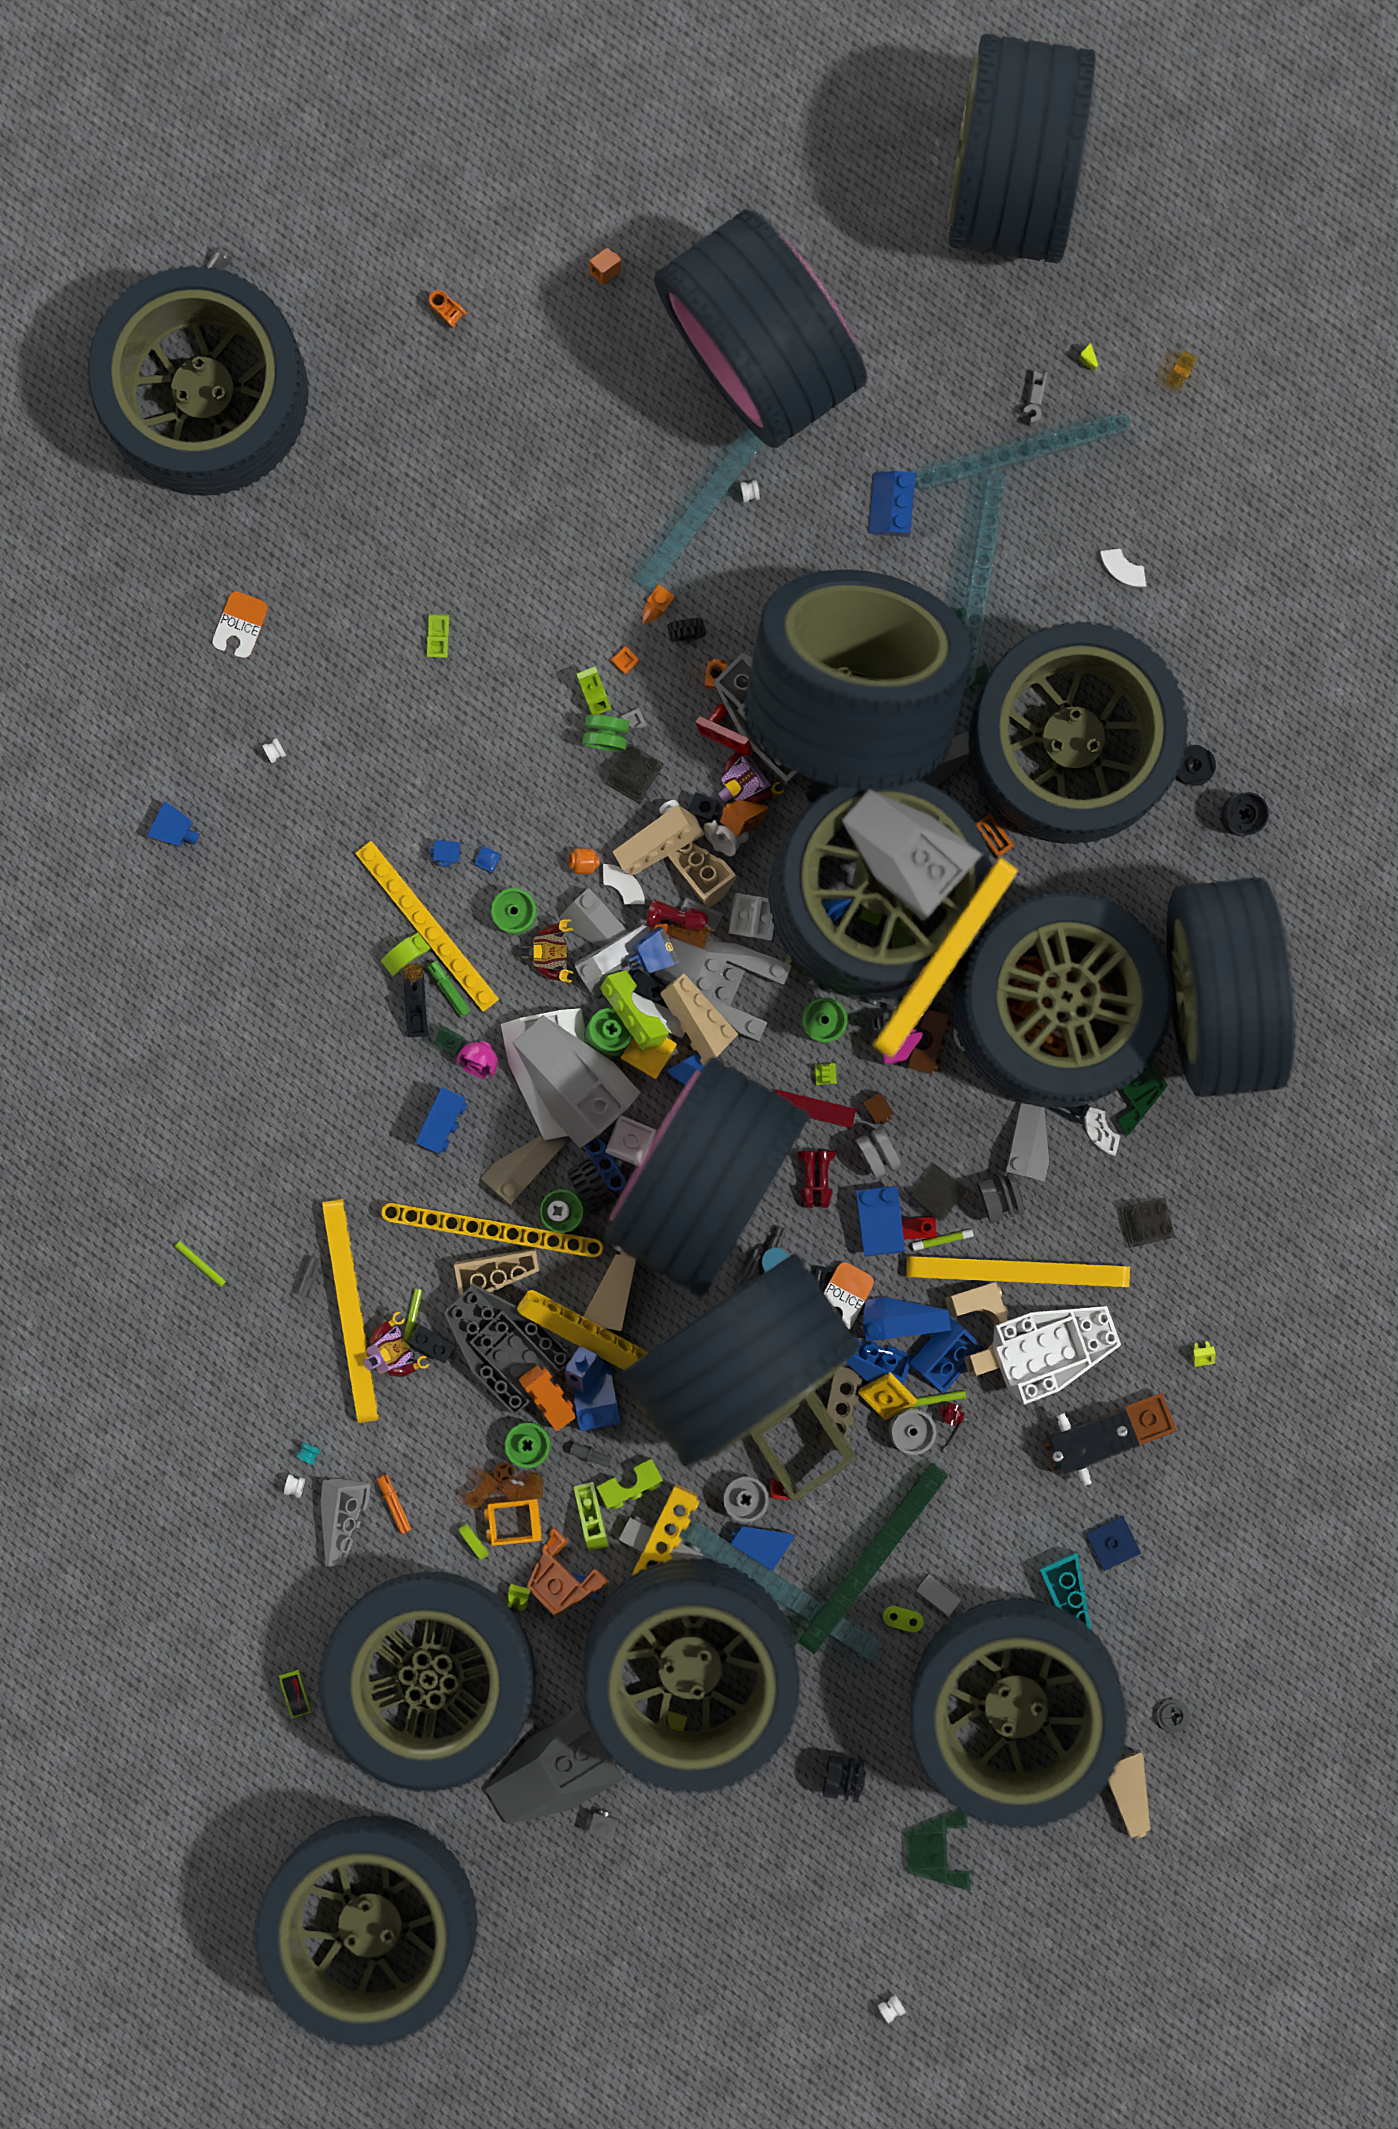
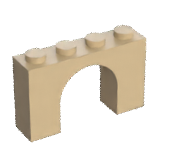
M996 1282L945 1298L951 1317L972 1311H981L991 1318L994 1326L1008 1321V1310L1002 1303V1291ZM993 1342L987 1349L964 1357L970 1377L1000 1368L993 1350Z

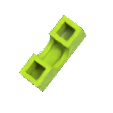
M652 1458L634 1467L637 1474V1482L634 1486L630 1488L622 1487L616 1477L597 1486L607 1509L612 1507L613 1510H616L624 1505L623 1501L629 1498L633 1501L643 1496L642 1491L649 1488L651 1492L661 1487L660 1482L663 1479Z

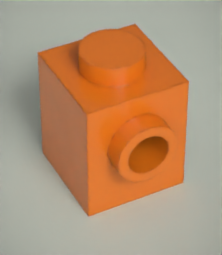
M608 247L589 260V273L602 285L621 272V258Z

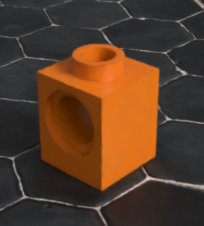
M712 659V662L708 661L705 688L716 689L713 683L716 679L711 676V672L718 669L723 673L728 668V664L724 663V660Z

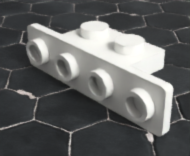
M632 993V1000L641 1012L649 1016L659 1017L669 1033L680 1038L684 1036L685 1033L680 1028L679 1019L677 1016H673L669 1009L637 993Z

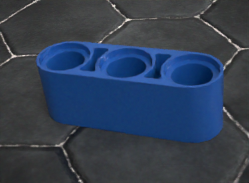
M595 1137L586 1144V1151L610 1190L620 1191L625 1186V1179L611 1155L605 1153L606 1147L602 1140ZM593 1141H597L601 1145L600 1150L596 1153L589 1150V1145ZM602 1159H609L611 1161V1167L608 1170L600 1168L599 1165ZM614 1176H618L622 1180V1184L618 1188H614L610 1184V1180Z

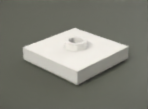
M620 1115L616 1119L605 1153L639 1166L653 1142L656 1130Z

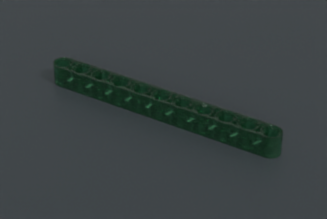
M933 1462L918 1479L797 1643L813 1655L820 1649L947 1479L948 1474Z

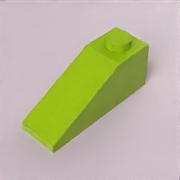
M594 1482L574 1486L588 1550L593 1551L609 1547Z

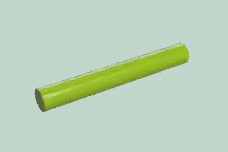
M181 1241L176 1244L175 1248L218 1286L222 1287L226 1283L220 1275Z
M414 1289L404 1333V1339L409 1348L410 1343L407 1339L414 1329L423 1291L419 1289Z
M964 1390L916 1398V1404L911 1407L966 1399V1393Z

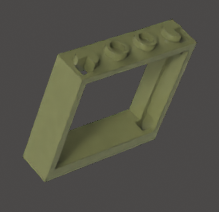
M813 1390L750 1433L754 1446L760 1448L763 1453L761 1456L767 1465H771L774 1470L772 1472L773 1476L778 1482H782L785 1487L784 1493L793 1501H800L858 1460L854 1451ZM808 1403L844 1460L799 1491L763 1434Z

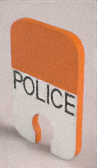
M241 592L231 593L213 637L215 648L225 652L227 639L230 636H236L240 639V646L236 649L234 655L241 658L250 656L268 610L267 604L260 599Z
M842 1262L836 1267L824 1293L834 1307L837 1306L841 1309V1317L850 1329L873 1287L874 1279L871 1275L853 1265Z

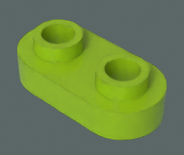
M889 1606L883 1612V1620L888 1626L909 1632H917L923 1627V1617L916 1611L898 1606ZM891 1613L897 1614L896 1620L890 1619ZM910 1619H917V1624L915 1626L910 1625Z

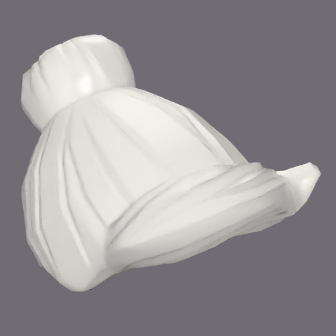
M715 820L705 823L703 827L705 836L712 843L714 849L730 857L737 852L740 843H745L749 839L748 832L736 836L726 826L718 825Z

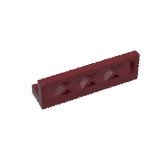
M778 1089L776 1091L777 1094L792 1102V1105L796 1108L799 1106L809 1112V1119L850 1129L853 1128L856 1114L855 1108Z

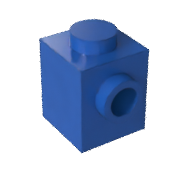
M435 840V845H431L430 857H434L433 861L438 863L440 867H450V864H459L461 844L454 841Z

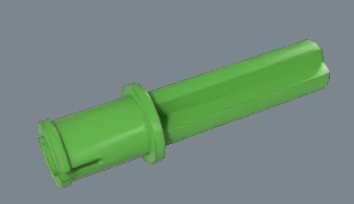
M438 961L429 965L427 970H429L437 982L436 986H440L461 1017L468 1014L470 1008L450 981V976L445 974Z

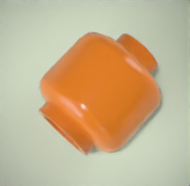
M576 848L573 853L569 854V869H572L575 874L592 875L595 868H599L600 859L599 856H596L593 849Z

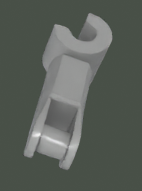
M1035 370L1027 402L1028 406L1024 408L1022 416H1028L1030 413L1035 415L1031 418L1030 427L1038 425L1041 420L1042 411L1040 407L1046 385L1047 372L1044 374ZM1035 380L1042 381L1043 384L1037 385L1035 384Z

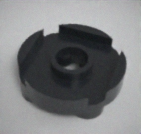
M1190 745L1186 747L1183 753L1185 756L1181 768L1177 772V777L1186 785H1204L1212 778L1215 772V757L1203 746ZM1193 760L1201 764L1198 767V771L1190 768Z

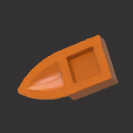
M658 584L647 599L643 610V624L659 618L671 604L675 595Z

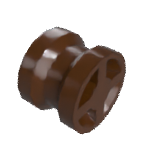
M501 1462L494 1469V1476L501 1483H507V1479L511 1481L515 1474L513 1465L508 1462Z

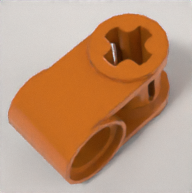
M436 290L429 296V304L432 310L453 329L456 327L455 323L467 314L458 303L453 301L443 291ZM436 297H441L444 303L437 306L433 303V300Z

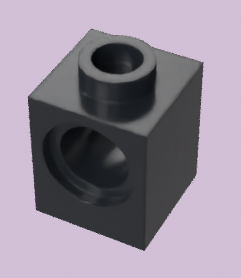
M695 792L688 811L699 818L711 822L712 817L717 818L721 807L717 806L718 800ZM702 803H708L711 806V810L703 813L700 811L699 806Z

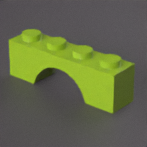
M626 970L608 975L602 983L600 990L634 1037L636 1043H638L642 1051L661 1046L669 1035V1031L659 1017L646 1015L635 1006L632 1000V993L637 985Z

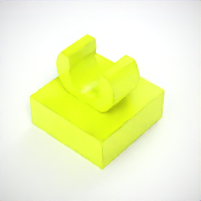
M1208 1341L1205 1342V1348L1199 1349L1197 1343L1194 1344L1193 1362L1195 1367L1215 1364L1214 1346L1210 1347Z

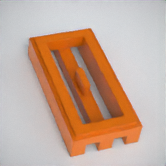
M990 813L976 823V827L983 834L981 837L986 841L997 858L1014 847V844ZM988 819L999 832V834L1002 836V838L1005 840V842L1008 844V846L1004 847L1002 842L999 840V838L987 824L986 821ZM983 824V826L986 828V830L989 832V834L1001 848L1000 852L996 849V847L993 845V843L981 829L980 825Z

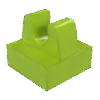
M835 1063L815 1065L816 1085L837 1084Z
M511 1584L506 1599L507 1606L509 1608L511 1606L519 1608L518 1610L520 1611L525 1610L531 1589Z

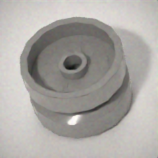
M881 1126L871 1131L874 1145L865 1135L855 1140L865 1165L870 1169L875 1179L886 1174L883 1161L892 1171L902 1166Z
M907 1408L894 1415L890 1419L888 1426L891 1442L906 1454H922L929 1450L935 1442L937 1434L936 1425L932 1418L920 1409ZM911 1428L916 1430L915 1434L911 1433L910 1435L909 1431Z
M740 1476L733 1479L726 1486L723 1495L724 1506L728 1514L741 1522H752L759 1519L766 1512L769 1504L768 1492L764 1484L751 1476ZM749 1495V1502H743L742 1496Z

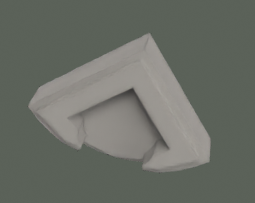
M639 708L620 716L621 719L630 722L629 727L642 729L647 727Z

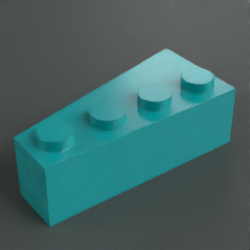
M1077 1551L1040 1567V1572L1055 1605L1063 1610H1067L1071 1616L1075 1615L1087 1625V1628L1091 1629Z

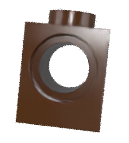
M881 1092L863 1103L875 1124L880 1122L883 1125L892 1119L890 1115L894 1112Z

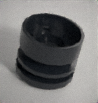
M1252 792L1239 793L1228 798L1221 810V821L1225 829L1237 836L1253 835L1261 831L1269 818V808L1265 800ZM1246 810L1245 814L1248 817L1241 819L1239 811Z
M829 1754L826 1767L828 1774L824 1779L822 1796L824 1798L837 1799L839 1791H843L844 1801H848L851 1792L853 1793L852 1802L858 1803L865 1783V1760L859 1759L857 1768H855L854 1758L851 1757L848 1766H844L843 1756Z

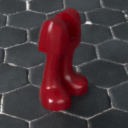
M654 900L649 908L647 926L655 927L661 919H667L684 925L685 929L701 931L707 925L709 918L706 913L693 908L682 911L661 901Z
M797 1151V1158L803 1162L805 1172L804 1188L800 1189L804 1207L813 1208V1193H820L821 1208H828L833 1189L829 1188L828 1168L830 1161L835 1158V1151H817L818 1186H815L814 1182L815 1151Z

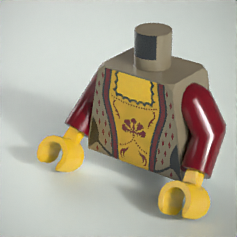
M563 919L559 923L547 926L538 932L537 937L533 938V946L521 947V958L533 959L534 967L537 968L538 973L549 980L572 982V980L567 979V975L569 973L573 974V971L567 970L566 933L567 931H573V928H567V923L572 921L571 919Z

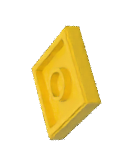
M891 1372L860 1388L858 1392L884 1420L915 1405L917 1400Z

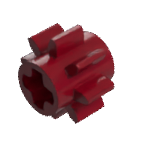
M947 1402L946 1407L941 1406L939 1415L943 1416L941 1422L956 1426L958 1421L963 1422L965 1413L961 1412L962 1406Z

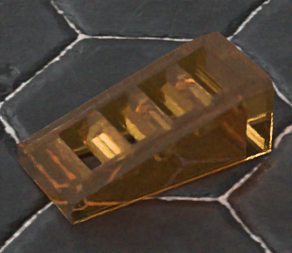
M672 922L666 933L700 948H705L713 928L704 927L701 931L685 929L684 925L677 922Z

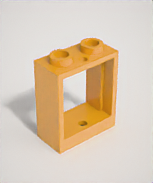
M538 1498L489 1503L488 1508L484 1509L485 1521L490 1523V1529H486L487 1540L492 1542V1546L542 1540ZM529 1505L532 1535L497 1539L494 1509Z

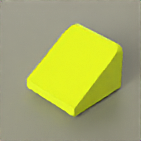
M1090 343L1080 354L1079 360L1092 371H1095L1098 363Z

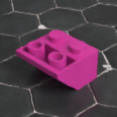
M917 1029L911 1030L892 1058L882 1053L883 1065L904 1062L922 1038V1032L917 1033Z

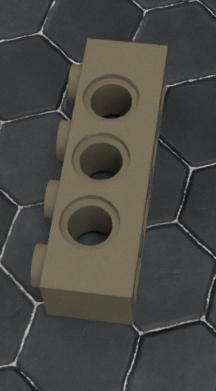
M843 1367L833 1375L826 1410L835 1424L840 1423L843 1426L842 1434L849 1444L851 1436L847 1435L848 1428L853 1427L855 1416L851 1415L852 1408H857L859 1395L855 1394L857 1387H861L863 1377L854 1369ZM849 1383L851 1385V1392L846 1395L840 1392L841 1384ZM839 1403H844L847 1406V1412L843 1415H839L836 1412V1406ZM822 1428L819 1447L838 1451L825 1429Z

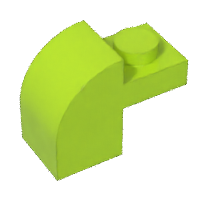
M596 667L577 673L580 687L591 714L598 715L611 710Z
M418 932L394 947L381 962L391 975L395 976L406 969L415 959L429 951L430 946Z

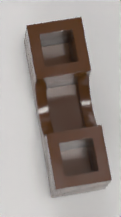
M929 1009L924 1010L919 1030L930 1034L932 1044L926 1050L914 1048L907 1069L932 1075L933 1071L937 1072L940 1060H937L938 1052H943L946 1042L942 1038L944 1032L948 1033L951 1021L948 1020L949 1015Z

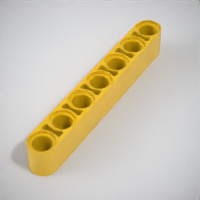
M529 1290L517 1306L519 1313L524 1317L597 1354L600 1358L623 1370L648 1354L642 1348L534 1290Z

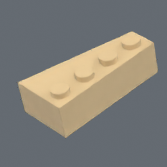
M676 805L612 852L622 870L633 876L704 836L705 833L695 815Z
M685 973L673 980L660 993L673 1016H677L679 1019L680 1028L683 1033L686 1032L692 1043L690 1045L693 1050H697L702 1058L700 1061L703 1066L709 1058H716L738 1035Z
M536 1248L463 1260L454 1264L460 1296L473 1284L488 1292H492L538 1272L540 1269Z

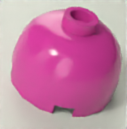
M484 1041L468 1043L462 1048L455 1060L458 1066L460 1063L465 1066L463 1069L465 1072L481 1079H485L486 1076H489V1079H491L498 1065L496 1053L491 1049V1045Z

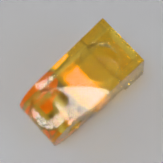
M1183 349L1165 384L1180 391L1199 358Z

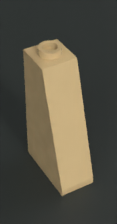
M621 1251L620 1255H615L583 1316L584 1318L603 1328L622 1331L636 1259Z
M1139 1750L1120 1758L1119 1765L1115 1766L1116 1771L1108 1783L1128 1834L1131 1838L1135 1837V1839L1147 1835L1146 1832L1150 1830L1144 1759L1142 1752Z

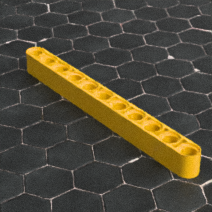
M1001 857L997 859L938 947L939 950L935 951L874 1042L873 1046L890 1058L895 1055L1018 869Z
M344 1200L322 1202L357 1420L358 1423L379 1420V1414H377L376 1395L373 1391V1377L370 1370L364 1365V1360L369 1357L366 1350L368 1346L363 1329V1315L360 1311L361 1303L359 1292H357L356 1272H354L353 1268L354 1260L350 1249L351 1242L349 1231H347L348 1223L343 1206Z
M388 1203L382 1209L383 1218L394 1223L587 1257H598L603 1252V1245L599 1240L394 1203ZM389 1207H394L397 1210V1215L390 1219L386 1215V1210ZM410 1210H414L417 1213V1219L414 1222H409L406 1218V1214ZM430 1214L437 1216L438 1221L433 1226H430L426 1221L427 1216ZM451 1217L456 1218L458 1221L455 1229L447 1227V1220ZM470 1221H475L478 1224V1229L474 1233H470L467 1230V1224ZM490 1225H496L498 1227V1234L489 1236L487 1228ZM511 1228H515L519 1232L515 1240H510L507 1236V1232ZM530 1232H536L539 1235V1240L536 1243L532 1244L528 1241L527 1236ZM552 1235H556L559 1238V1244L556 1247L548 1245V1238ZM571 1239L579 1241V1248L575 1251L568 1248V1242ZM596 1242L599 1244L600 1250L597 1254H591L588 1251L590 1243Z
M906 1256V1277L1130 1287V1267Z

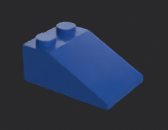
M897 1186L856 1191L864 1257L905 1252Z
M605 1362V1366L585 1396L573 1390L580 1431L621 1423L610 1363Z

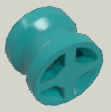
M303 1442L301 1445L302 1449L297 1453L296 1457L311 1465H315V1458L320 1454L321 1450L309 1443Z

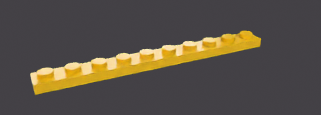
M370 841L357 851L356 855L480 1009L485 1012L495 1004L499 998L375 844Z

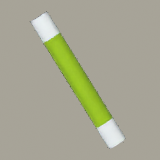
M972 1229L915 1242L912 1243L913 1250L916 1251L974 1237Z

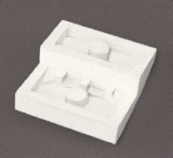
M735 893L728 934L771 941L774 924H772L771 920L773 916L769 911L768 898Z

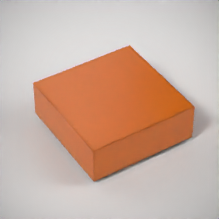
M626 646L611 659L625 675L640 661Z

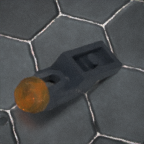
M412 963L406 965L403 971L408 1038L426 1037L429 1035L424 972L419 964Z

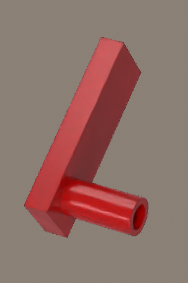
M719 704L708 719L700 716L695 723L700 735L748 757L753 752L749 738L719 725L728 713L724 705Z
M935 1217L901 1219L904 1240L937 1237Z

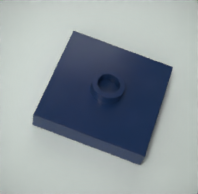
M1124 1516L1086 1533L1103 1571L1141 1554Z

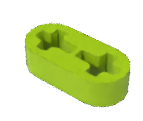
M467 1523L458 1529L480 1560L490 1555Z

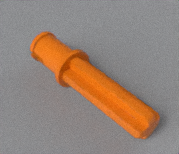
M385 1474L380 1476V1478H376V1481L382 1491V1499L385 1498L400 1534H405L411 1530V1527L396 1495L397 1490H394L388 1477L389 1475Z

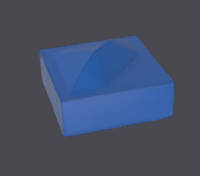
M483 846L474 865L493 873L502 855Z

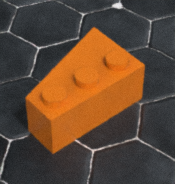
M536 1365L518 1380L557 1432L576 1418V1415L573 1413L575 1407L569 1399L565 1401L561 1395L564 1392L557 1383L553 1385L549 1380L552 1376L547 1369H541Z

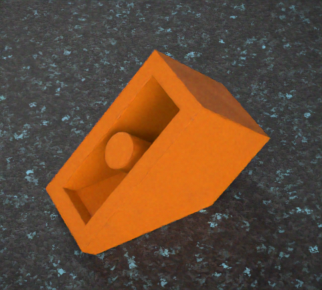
M738 800L724 807L720 822L736 836H739L761 824L769 807Z

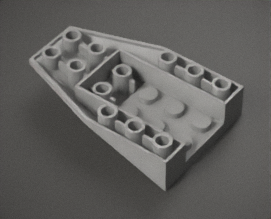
M872 790L866 793L842 821L875 878L922 920L935 909L982 855L933 817Z

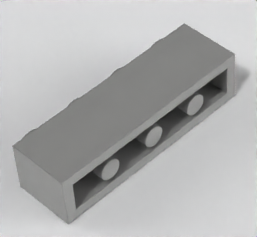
M636 1515L634 1519L630 1517L619 1540L643 1552L655 1525L651 1528L645 1525L646 1520ZM681 1539L678 1548H673L670 1553L673 1556V1560H681L680 1558H685V1560H691V1558L701 1560L704 1555L700 1553V1547L692 1543L690 1546L683 1544V1539ZM664 1542L656 1544L658 1551L663 1552L668 1548Z

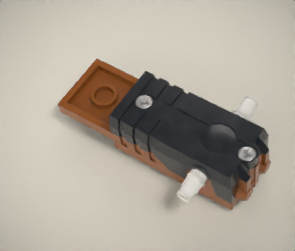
M1161 1392L1072 1427L1065 1413L1060 1414L1057 1418L1061 1431L1046 1436L1047 1442L1043 1447L1045 1452H1048L1053 1472H1059L1061 1476H1065L1077 1471L1080 1480L1086 1486L1092 1483L1087 1469L1088 1466L1174 1433L1177 1429Z

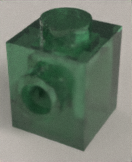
M442 1026L433 1044L456 1056L467 1043L464 1042L465 1037Z

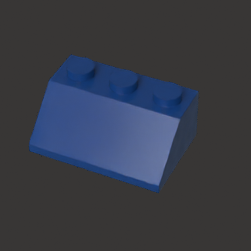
M902 471L874 473L869 534L910 536L916 473Z
M442 1087L415 1143L438 1154H441L442 1151L446 1152L450 1141L447 1139L450 1133H455L459 1122L456 1120L459 1114H464L468 1106L465 1103L466 1098Z
M951 1317V1331L936 1332L910 1362L919 1373L943 1394L967 1368L964 1357L984 1349L969 1332Z

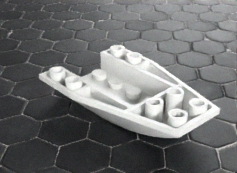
M581 1008L558 1010L523 1017L501 1024L508 1064L544 1141L568 1135L551 1117L513 1042L542 1015L584 1042L585 1025Z
M1107 1306L1033 1312L999 1324L994 1328L993 1350L1006 1386L1023 1405L1060 1391L1121 1345Z

